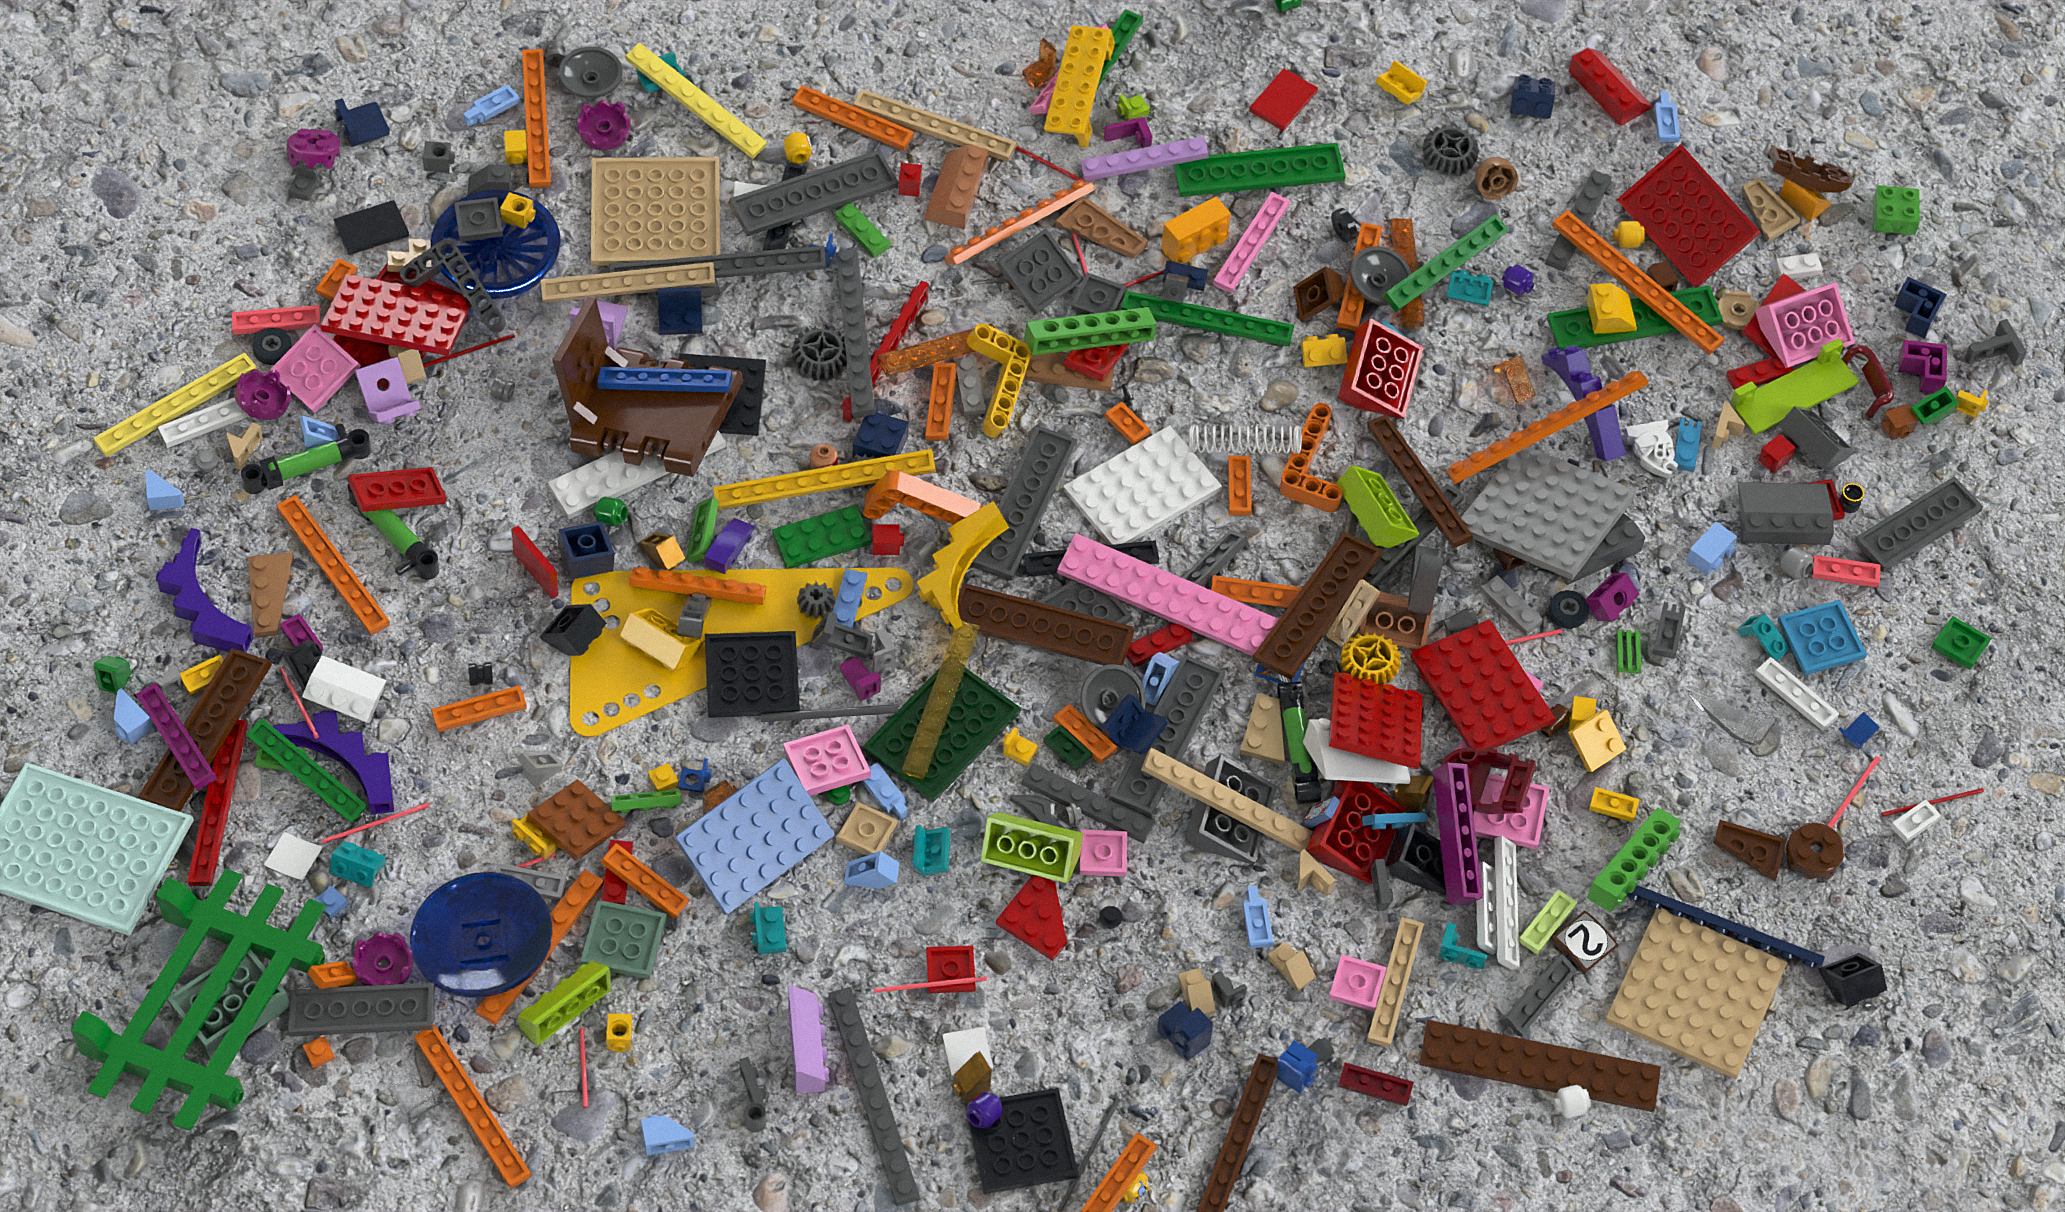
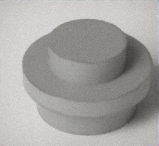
M211 450L202 451L196 457L197 466L205 472L214 470L219 462L217 454Z
M1074 803L1065 807V817L1068 825L1079 826V821L1082 820L1081 809L1076 807Z

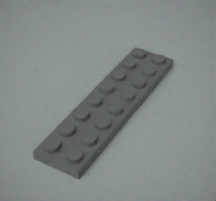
M877 150L729 198L728 204L748 237L897 188L899 182L881 151Z
M1038 425L1036 426L998 505V509L1007 522L1009 529L998 535L983 548L972 561L971 566L1013 581L1023 560L1024 553H1026L1077 446L1078 439Z
M1184 654L1153 712L1154 714L1166 717L1169 721L1168 725L1145 753L1138 754L1132 752L1109 795V800L1151 818L1168 784L1141 770L1148 751L1153 748L1178 762L1181 761L1225 677V671Z

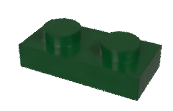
M1061 725L1057 726L1043 739V743L1074 771H1077L1092 758V753Z

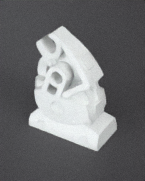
M1668 420L1626 427L1622 439L1625 445H1633L1634 454L1641 459L1640 465L1655 475L1670 478L1672 471L1667 470V468H1671L1675 472L1678 464L1673 461L1675 453L1673 442L1667 433Z

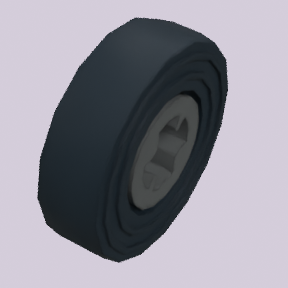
M267 328L258 332L254 337L252 348L254 356L258 361L267 365H275L292 348L291 338L285 331L278 328ZM275 344L274 348L270 349V345Z
M1560 591L1553 596L1549 603L1551 620L1562 628H1578L1584 624L1589 614V606L1585 598L1576 591ZM1565 607H1567L1568 609H1573V611L1570 612V610H1565Z

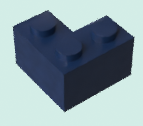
M1907 277L1894 305L1911 314L1905 330L1925 339L1943 306L1947 294Z
M1180 1001L1159 1017L1157 1028L1159 1034L1173 1044L1175 1051L1189 1061L1210 1045L1214 1024L1198 1007L1190 1012Z

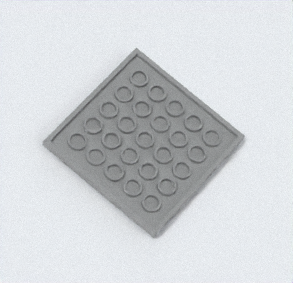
M1526 447L1508 457L1461 519L1472 533L1473 539L1573 580L1634 500L1636 490L1531 447Z

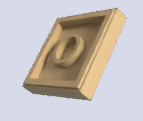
M857 802L838 833L836 842L866 856L878 851L883 852L899 825V820Z

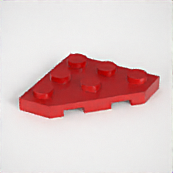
M1032 875L996 919V925L1051 961H1054L1067 944L1056 883L1051 879Z

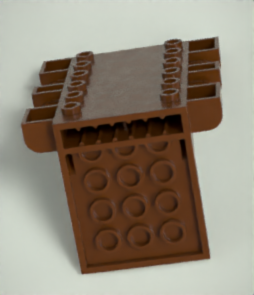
M590 296L586 298L552 359L572 429L570 434L572 452L599 458L604 449L611 450L613 445L617 443L616 451L623 453L624 462L640 466L645 457L651 458L656 451L657 460L664 461L666 472L694 477L743 383L741 371L710 366L708 370H732V382L729 393L599 389L598 378L601 367L696 368L691 367L687 360L672 357L668 362L661 361L659 366L655 367L656 360L649 358L647 352L618 347L616 351L608 346L597 300L595 297Z

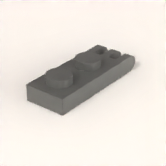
M1668 602L1663 603L1652 654L1675 659L1686 609L1685 606H1681L1678 613L1676 612L1677 604H1672L1670 611L1667 610Z

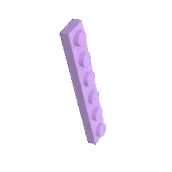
M1202 136L1080 161L1084 180L1090 181L1209 158L1205 137Z

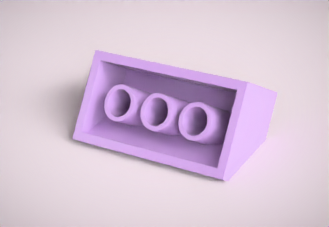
M788 986V1010L796 1093L825 1091V1082H829V1069L824 1068L823 1061L827 1060V1048L821 1044V1039H825V1027L819 1023V1018L823 1017L822 1003H818L817 994L796 986Z

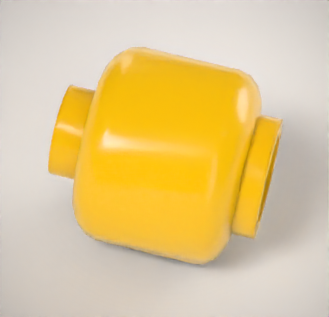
M793 132L784 139V151L790 162L802 164L812 156L813 150L810 139L805 133Z
M1621 221L1618 223L1617 229H1613V241H1617L1620 248H1638L1641 243H1644V226H1641L1638 221Z

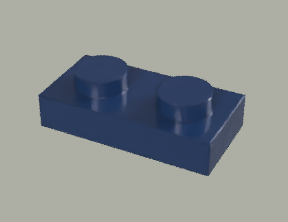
M1166 261L1162 283H1165L1168 273L1189 277L1187 288L1204 291L1208 269Z

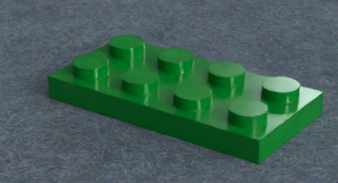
M857 505L772 529L773 537L787 569L871 545L870 535Z

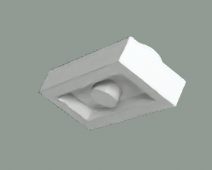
M1817 253L1776 258L1775 261L1779 277L1785 273L1791 279L1821 275L1823 271Z
M1925 799L1892 822L1891 828L1907 843L1939 821L1941 815Z

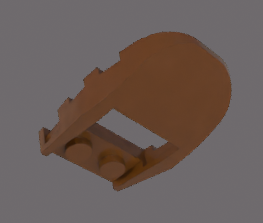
M1771 145L1767 155L1772 161L1773 172L1808 189L1837 193L1849 189L1854 182L1852 176L1847 171L1827 162H1823L1822 165L1815 163L1814 157L1808 155L1803 159L1795 156L1794 151L1788 149L1785 151L1776 148L1774 145Z

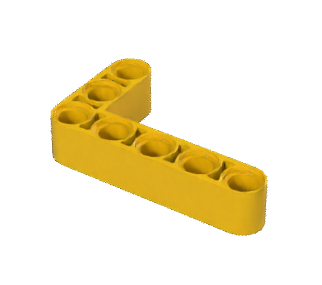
M981 323L968 335L967 344L973 350L1003 364L982 427L985 435L996 438L1009 424L1031 352L1026 343L987 324Z

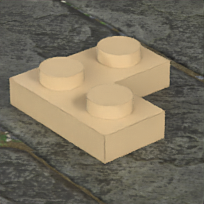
M409 239L408 252L387 251V271L400 272L405 264L431 248L430 240ZM431 260L426 263L427 268L432 267Z

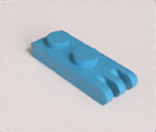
M1680 418L1673 461L1678 464L1677 469L1694 472L1702 422L1698 421L1695 428L1693 427L1694 420L1689 419L1688 426H1685V418Z
M1424 812L1374 814L1362 817L1363 826L1372 825V830L1386 829V825H1391L1392 829H1399L1405 827V824L1425 822L1427 820V814Z

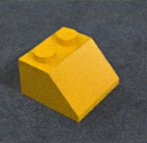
M1612 283L1590 284L1586 301L1594 334L1636 331L1637 327L1629 294Z

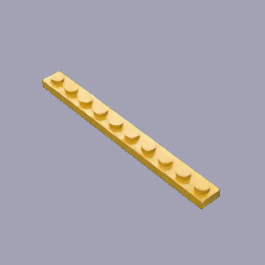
M932 449L715 486L713 489L715 499L719 501L717 510L877 483L887 472L892 470L917 476L935 473L936 468Z

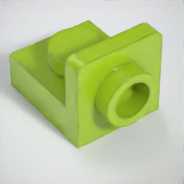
M1123 94L1119 95L1116 106L1117 111L1126 121L1134 118L1137 119L1150 113V108L1140 94L1128 99Z

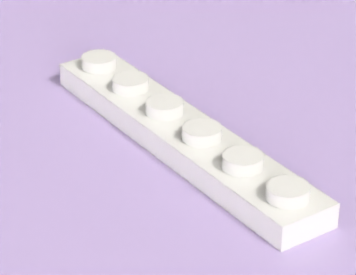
M1500 836L1494 838L1497 959L1500 964L1510 970L1520 968L1516 844Z

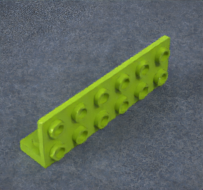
M1838 338L1822 346L1816 360L1758 389L1752 381L1735 389L1730 405L1754 435H1758L1780 424L1794 406L1812 408L1857 385L1859 380L1840 358L1844 344Z

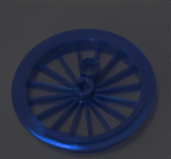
M482 191L456 201L497 197L500 212V208L509 192L533 200L535 217L532 222L528 223L525 229L518 227L507 236L512 227L511 224L507 223L502 231L503 237L462 241L471 245H456L461 253H471L464 256L467 262L476 260L470 267L473 271L479 268L481 272L478 279L492 299L514 297L535 287L552 268L560 250V232L552 214L533 198L513 191ZM454 203L438 218L431 235V247L448 238L460 241L459 233L453 231L457 226ZM528 228L536 230V232L518 237ZM545 237L547 240V245H522ZM447 248L444 251V255L452 253L453 248ZM522 253H544L540 260ZM498 260L509 281L497 282ZM516 260L535 265V267L528 271ZM505 261L523 274V276L514 279ZM447 268L441 271L446 278L461 289ZM494 272V282H483L486 273ZM476 282L469 283L467 290L474 289Z

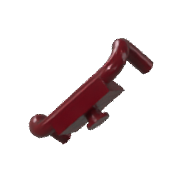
M1856 345L1848 349L1842 360L1848 366L1856 354H1862L1868 359V362L1861 370L1876 397V400L1866 412L1867 417L1873 418L1882 405L1888 404L1893 400V387L1873 351L1863 345Z

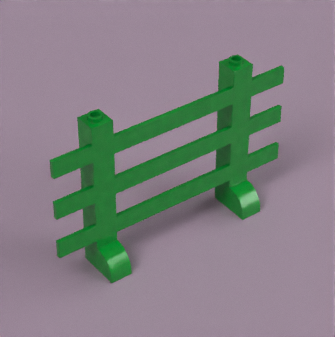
M225 868L205 902L196 899L192 891L185 885L167 877L155 895L163 919L166 922L185 928L187 931L123 1034L114 1033L103 1020L84 1010L71 1028L80 1054L104 1063L88 1088V1093L105 1099L122 1071H126L146 1079L130 1105L132 1110L148 1115L166 1086L189 1095L172 1122L174 1126L191 1131L207 1103L233 1112L236 1105L242 1102L244 1090L239 1079L228 1076L225 1073L289 967L307 973L311 966H319L325 963L326 956L322 944L307 938L325 910L326 905L308 899L292 927L286 932L265 924L282 897L284 889L266 884L247 917L223 909L243 878L242 874ZM207 936L228 944L229 946L165 1050L162 1051L141 1043V1040L205 937ZM250 949L254 954L271 960L208 1065L204 1067L183 1059L248 950Z

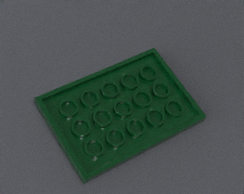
M950 657L898 710V713H895L863 745V751L931 802H934L1019 715L1021 707Z

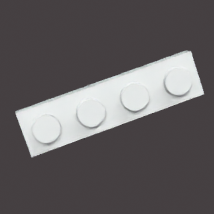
M234 397L158 426V431L166 447L169 448L250 416L238 406Z
M1772 657L1756 670L1755 675L1822 731L1838 718L1839 713Z
M1480 862L1479 871L1483 898L1476 901V940L1479 948L1494 955L1498 951L1496 937L1497 918L1495 913V868L1485 862Z

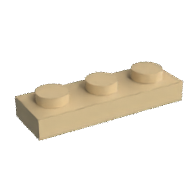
M1359 580L1326 636L1343 648L1350 637L1353 638L1381 592L1365 580Z

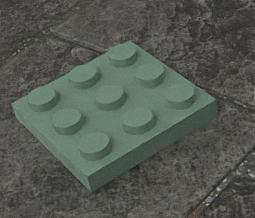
M598 900L580 965H587L593 960L607 965L610 968V972L650 980L667 914Z

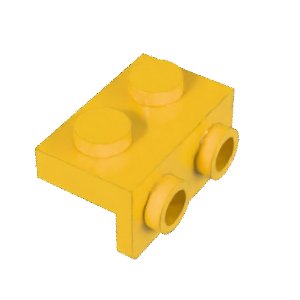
M1397 60L1393 61L1389 71L1379 75L1375 82L1384 91L1393 94L1400 102L1407 105L1420 99L1427 85L1425 79Z
M1338 334L1325 335L1326 339L1318 340L1317 336L1305 337V341L1299 343V347H1302L1304 368L1346 364L1348 361L1345 337L1339 338Z
M528 813L519 821L514 818L511 821L513 836L518 841L523 840L534 855H540L546 860L559 848L527 819Z

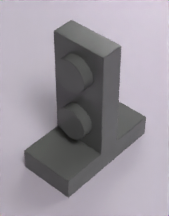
M2004 319L1998 323L1995 331L1996 336L1989 340L1977 341L1969 345L1965 359L1968 364H1972L2007 353L2013 365L2017 366L2022 364L2027 351L2008 319Z
M828 612L814 627L810 648L819 650L825 644L865 659L869 656L873 635L836 623L837 614Z

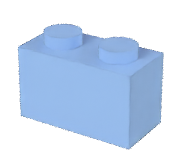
M1715 522L1690 548L1686 561L1708 576L1713 569L1717 571L1726 556L1730 557L1736 549L1735 542L1737 536L1718 522Z

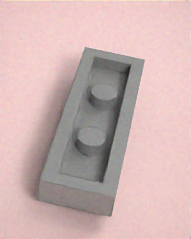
M976 356L954 358V363L957 366L956 377L964 417L986 414Z
M1498 575L1481 586L1480 592L1525 636L1542 624L1543 619Z
M497 863L492 888L560 901L567 878L563 875Z

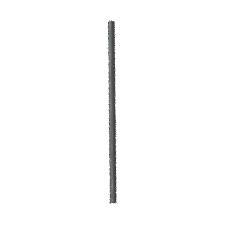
M1119 1098L1115 1099L1078 1169L1079 1177L1073 1179L1057 1209L1058 1212H1062L1120 1102Z

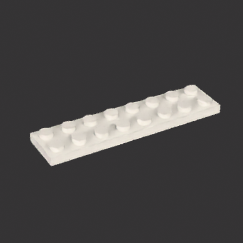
M717 431L705 456L726 447V441L719 431ZM614 451L549 481L548 487L567 518L571 519L593 509L595 503L604 496L619 497L670 472H666L664 461L657 460L656 451L651 458L645 457L640 466L625 463L623 453Z

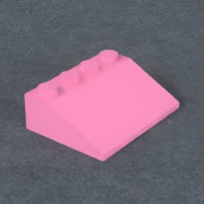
M1836 282L1821 285L1755 309L1761 331L1786 368L1818 357L1822 346L1838 338L1844 344L1843 347L1855 343Z

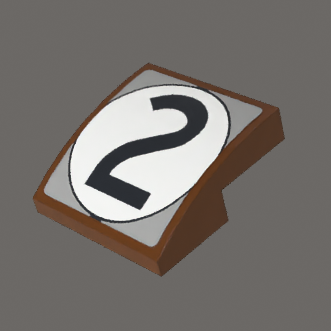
M1583 911L1551 937L1564 956L1569 955L1582 974L1590 970L1619 946L1609 932L1587 911Z

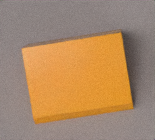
M1786 178L1779 195L1780 199L1810 222L1832 204L1818 191L1799 186Z

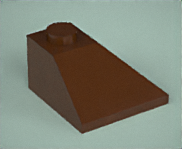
M1325 266L1293 286L1300 321H1307L1341 298L1345 293L1342 275Z

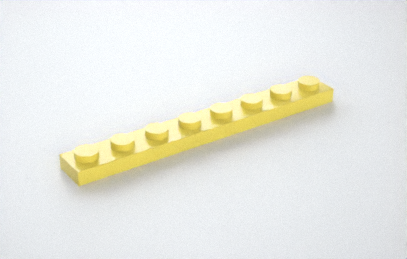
M640 42L625 56L627 62L752 159L767 146L766 140Z
M244 352L93 438L94 443L107 458L158 429V426L172 421L237 384L242 373L248 375L257 367Z

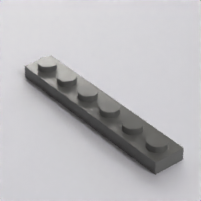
M1594 169L1571 210V213L1586 226L1590 224L1612 180L1611 176ZM1559 233L1546 258L1545 264L1565 272L1577 247Z
M1034 763L1031 764L1022 779L1021 785L1067 807L1074 803L1076 807H1080L1083 815L1116 831L1127 832V836L1143 844L1155 826L1154 821Z

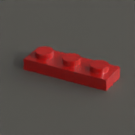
M1776 356L1729 370L1726 377L1733 390L1751 381L1755 386L1772 382L1794 371L1792 366L1786 368L1780 358Z
M1173 623L1130 643L1126 657L1135 668L1150 661L1152 656L1159 652L1165 654L1191 642L1193 636L1187 628Z
M610 839L608 852L617 843L632 855L633 841ZM606 867L601 901L625 905L628 883Z

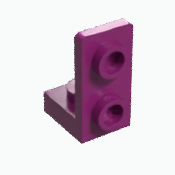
M1145 117L1105 126V142L1135 135L1136 142L1140 143L1142 148L1152 146L1153 136Z
M858 656L839 665L841 673L860 701L880 693L881 677L877 671L870 674Z

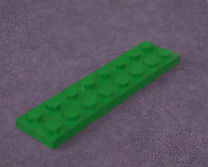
M1338 143L1208 155L1209 158L1173 165L1180 197L1345 181L1346 177Z
M1710 285L1668 292L1708 326L1722 324L1723 318ZM1640 298L1630 299L1637 327L1636 331L1594 334L1588 307L1548 313L1546 318L1556 346L1561 350L1571 345H1577V347L1583 349L1680 331Z

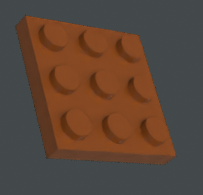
M578 779L528 812L527 819L575 861L622 830L626 825V820L615 811H612L610 806Z

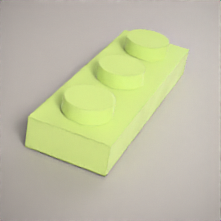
M1558 889L1522 934L1519 943L1538 955L1575 909L1577 901Z

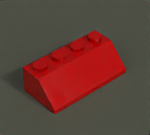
M1586 48L1572 56L1568 72L1619 126L1652 109L1653 106L1602 52Z

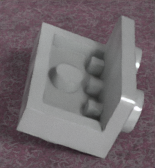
M884 627L876 630L875 653H873L872 673L877 671L881 678H886L895 672L896 644L891 634L888 635Z

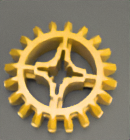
M1365 631L1363 636L1357 633L1355 638L1350 637L1348 642L1343 645L1340 654V666L1344 668L1343 673H1348L1359 680L1371 679L1375 684L1385 685L1386 682L1391 683L1393 678L1398 675L1401 666V654L1397 652V645H1392V638L1385 640L1384 634L1379 637L1376 636L1375 631L1372 635Z

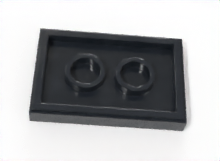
M395 200L333 219L348 256L409 236V231Z

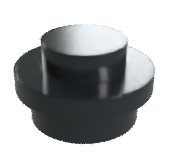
M1106 906L1100 911L1099 920L1105 928H1116L1122 922L1123 915L1117 907Z

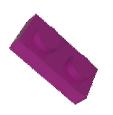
M300 613L280 623L281 630L294 648L305 641L312 640L323 651V645Z

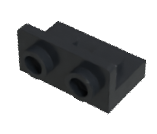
M312 640L305 641L283 654L303 693L322 654L319 645Z

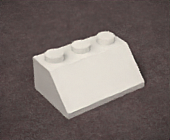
M322 655L309 678L302 697L370 723L387 680Z

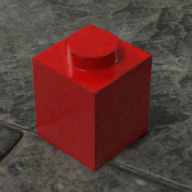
M901 163L898 195L919 197L922 165Z
M1778 434L1762 448L1758 460L1765 468L1770 469L1775 474L1792 459L1796 447L1781 434Z
M873 524V555L900 554V546H904V533H900V524Z

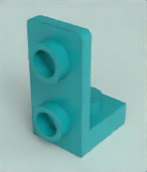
M1766 613L1750 616L1736 629L1741 637L1747 635L1756 636L1767 654L1775 661H1778L1790 649Z
M1447 922L1438 957L1444 958L1448 962L1466 964L1473 969H1484L1487 954L1456 946L1459 934H1455L1456 924Z

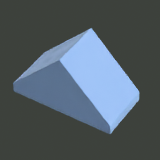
M305 416L300 417L306 450L339 439L335 426Z
M148 469L145 472L149 510L180 508L185 505L183 494L180 490Z

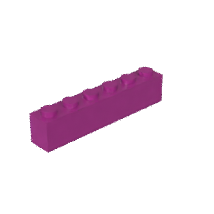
M1446 763L1432 770L1434 777L1447 903L1469 905L1483 897L1467 764Z

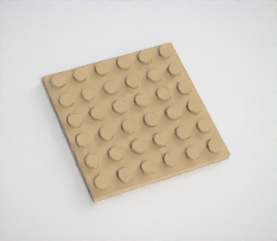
M719 157L592 158L591 266H609V264L720 255Z
M1656 908L1605 1022L1733 1079H1737L1788 962L1694 923L1689 919L1673 915L1666 909L1661 908L1660 910Z

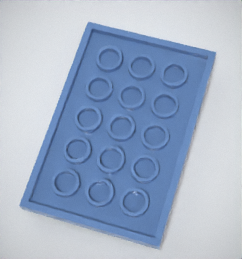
M781 758L673 838L723 914L727 915L835 834L786 759Z

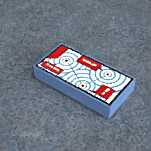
M1332 796L1310 806L1300 825L1309 829L1331 819L1340 800Z

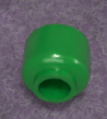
M604 496L595 503L593 515L596 517L597 522L602 521L603 525L618 527L626 520L628 508L622 499Z

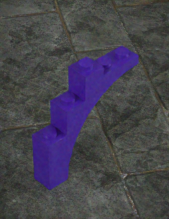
M1577 345L1565 347L1564 350L1552 348L1548 350L1547 354L1541 355L1542 363L1559 375L1576 401L1582 400L1593 391L1603 389L1600 377L1592 375L1590 372L1585 349L1579 348ZM1609 404L1584 417L1598 459L1609 461L1626 455L1615 405Z
M191 528L188 535L183 537L182 548L179 553L175 554L173 563L165 561L163 568L158 570L156 582H158L159 591L175 596L173 607H175L178 618L192 621L190 633H192L194 643L226 652L233 648L247 653L253 640L251 626L238 622L222 613L208 600L200 588L196 578V563L202 539L200 530Z
M324 710L319 713H313L314 721H312V724L319 735L317 739L314 738L313 732L306 721L272 726L296 747L308 748L323 753L348 769L361 784L369 802L371 815L395 812L388 752H374L370 755H365L362 732L349 731L345 734H339L336 711Z

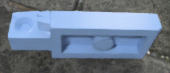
M505 85L474 101L473 105L469 108L470 110L463 113L464 122L468 126L476 124L478 121L484 122L519 104L520 97L509 85Z
M1660 91L1658 102H1655L1654 107L1658 142H1679L1680 131L1676 104L1669 101L1668 91Z
M878 762L870 766L871 778L861 780L863 785L884 811L888 813L893 811L899 820L907 817L908 809L904 805L906 800L903 794Z
M1247 886V899L1243 900L1242 907L1249 949L1273 947L1267 902L1264 901V898H1259L1257 886Z

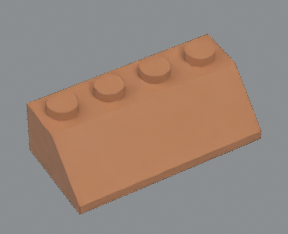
M965 145L947 152L924 220L965 230L988 165L989 149Z

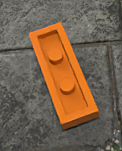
M1228 455L1229 515L1251 516L1250 456Z
M1070 703L1053 716V722L1058 726L1061 725L1092 753V758L1100 765L1117 752V746Z

